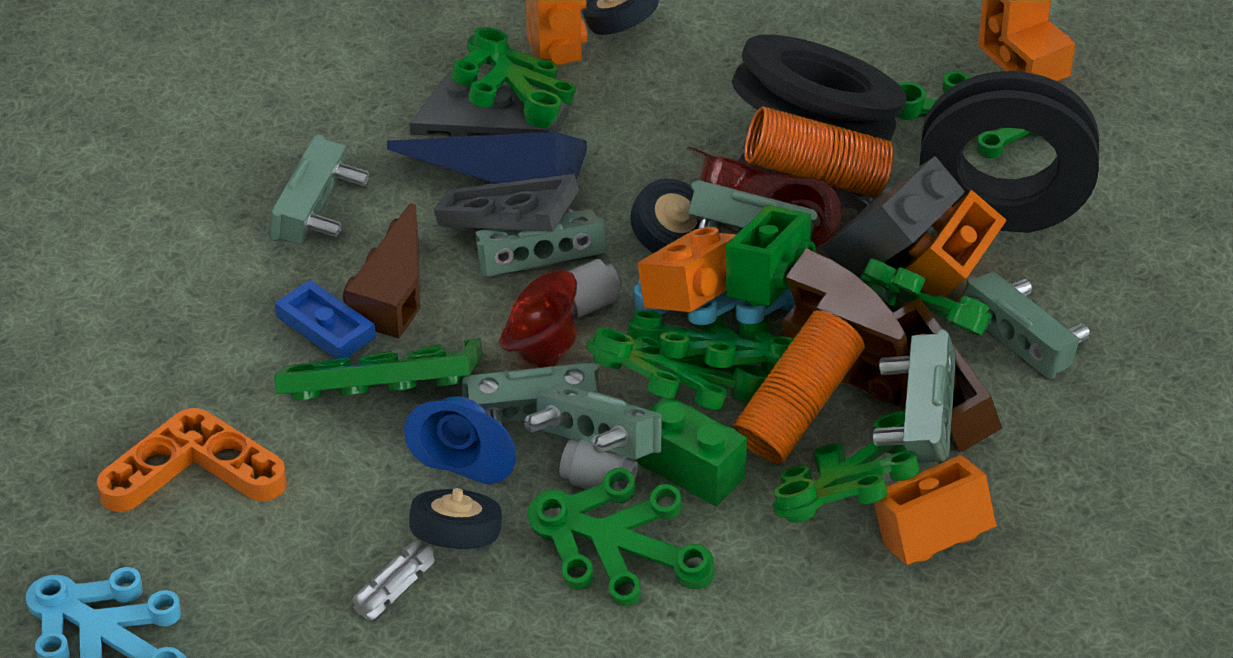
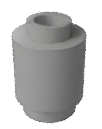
M596 259L558 275L556 282L548 285L547 289L551 304L562 320L571 316L578 319L617 302V291L621 290V282L615 268L611 264L605 265L600 259Z
M570 439L561 457L559 474L561 478L568 479L571 486L586 490L602 484L605 475L614 468L629 470L635 481L638 463L630 457L611 451L595 452L591 443L583 439L580 442ZM622 480L616 481L611 488L620 491L625 489L629 483Z

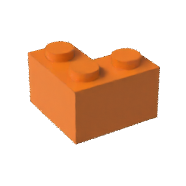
M982 0L978 47L1005 71L1033 73L1055 81L1071 76L1075 42L1049 21L1051 0Z

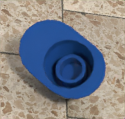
M456 396L440 401H429L418 405L407 417L404 427L406 444L413 456L425 466L450 471L488 485L502 482L512 473L516 463V451L509 432L496 419L488 416L484 409L475 401L466 397Z

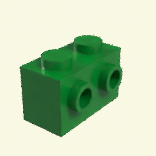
M767 205L726 244V296L744 300L747 304L753 306H771L785 290H788L790 288L786 279L788 273L806 248L815 252V244L811 241V214Z
M662 397L650 409V411L662 415L661 452H652L637 458L636 462L717 507L746 478L747 437L738 433L734 428L725 426L700 413L690 405L683 404L674 398Z

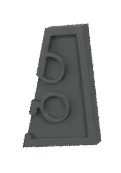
M448 72L410 122L411 135L427 136L428 131L450 132L451 137H466L468 133L504 135L557 132L568 116V104L561 102L558 119L552 122L549 128H537L526 122V115L523 113L524 103L511 88L501 85L497 89L493 106H476L468 100L470 86L454 82L451 79L452 72Z
M575 174L449 189L434 208V213L438 226L553 232L578 193L579 188Z

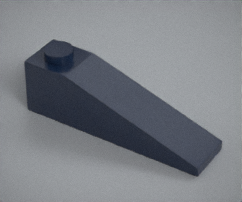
M559 132L388 140L387 150L494 183L575 174L577 180L587 151V141Z

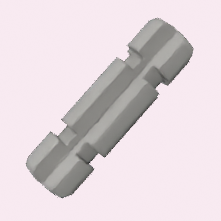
M420 539L412 541L402 551L404 557L402 555L396 556L370 581L372 587L370 585L364 586L353 597L354 611L368 621L378 617L386 609L385 602L390 605L418 579L415 574L416 572L423 574L434 563V550L432 547L426 545Z

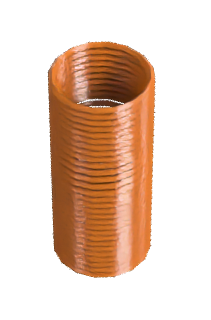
M762 106L756 111L746 137L744 156L748 164L770 170L773 169L774 171L796 177L799 176L814 182L819 181L821 184H829L836 188L876 198L882 193L890 177L894 160V148L892 142L885 139L846 130L845 128L841 129L838 126H831L820 121Z
M822 310L813 311L770 374L765 378L764 383L761 384L732 425V428L738 433L747 437V448L770 462L784 463L808 430L809 425L815 420L819 411L822 410L854 362H856L865 349L863 338L850 324L840 317Z

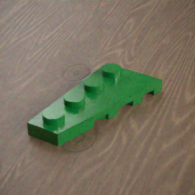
M481 338L464 340L465 348L453 352H446L445 348H441V344L421 346L419 350L407 353V358L398 359V353L392 351L372 353L371 355L359 358L360 365L351 366V360L348 357L283 366L274 375L276 394L291 393L293 400H306L321 396V390L339 388L340 395H355L369 391L368 385L387 384L388 390L410 389L417 386V380L435 379V383L438 386L462 383L464 376L472 373L482 359Z

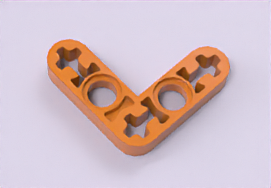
M189 408L175 414L106 467L98 475L97 487L101 504L106 509L117 512L128 511L140 505L181 471L195 462L247 497L256 501H267L280 496L286 489V470L284 462L260 444L208 411L200 408ZM201 429L202 435L197 433V431ZM228 449L241 453L235 459L228 461L215 457L218 453ZM154 455L170 457L166 463L158 466H151L145 463L148 458ZM254 473L260 477L255 479Z

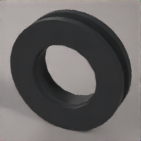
M757 35L749 38L742 52L744 63L737 67L732 80V85L738 95L757 110L765 106L766 108L769 107L770 109L787 112L792 115L820 121L831 126L841 127V129L845 128L846 130L888 141L891 140L896 129L894 117L901 114L906 103L904 90L892 78L874 66L837 49L812 41L782 35Z
M1020 71L985 73L956 84L941 95L933 104L922 128L919 167L936 156L962 187L965 193L951 205L952 207L972 190L1007 220L1000 231L1035 232L1066 220L1076 213L1091 196L1099 172L1098 127L1092 112L1085 102L1072 90L1055 80ZM999 128L1024 129L1043 137L1055 149L1057 156L1050 166L1035 175L1019 179L996 178L978 171L965 159L962 150L970 140L983 132Z

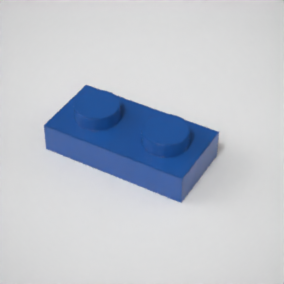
M308 280L275 302L277 318L335 359L349 357L376 338L374 323L312 280Z

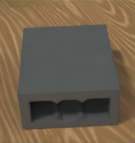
M934 156L874 198L822 248L834 262L860 278L870 258L885 262L911 245L965 191Z

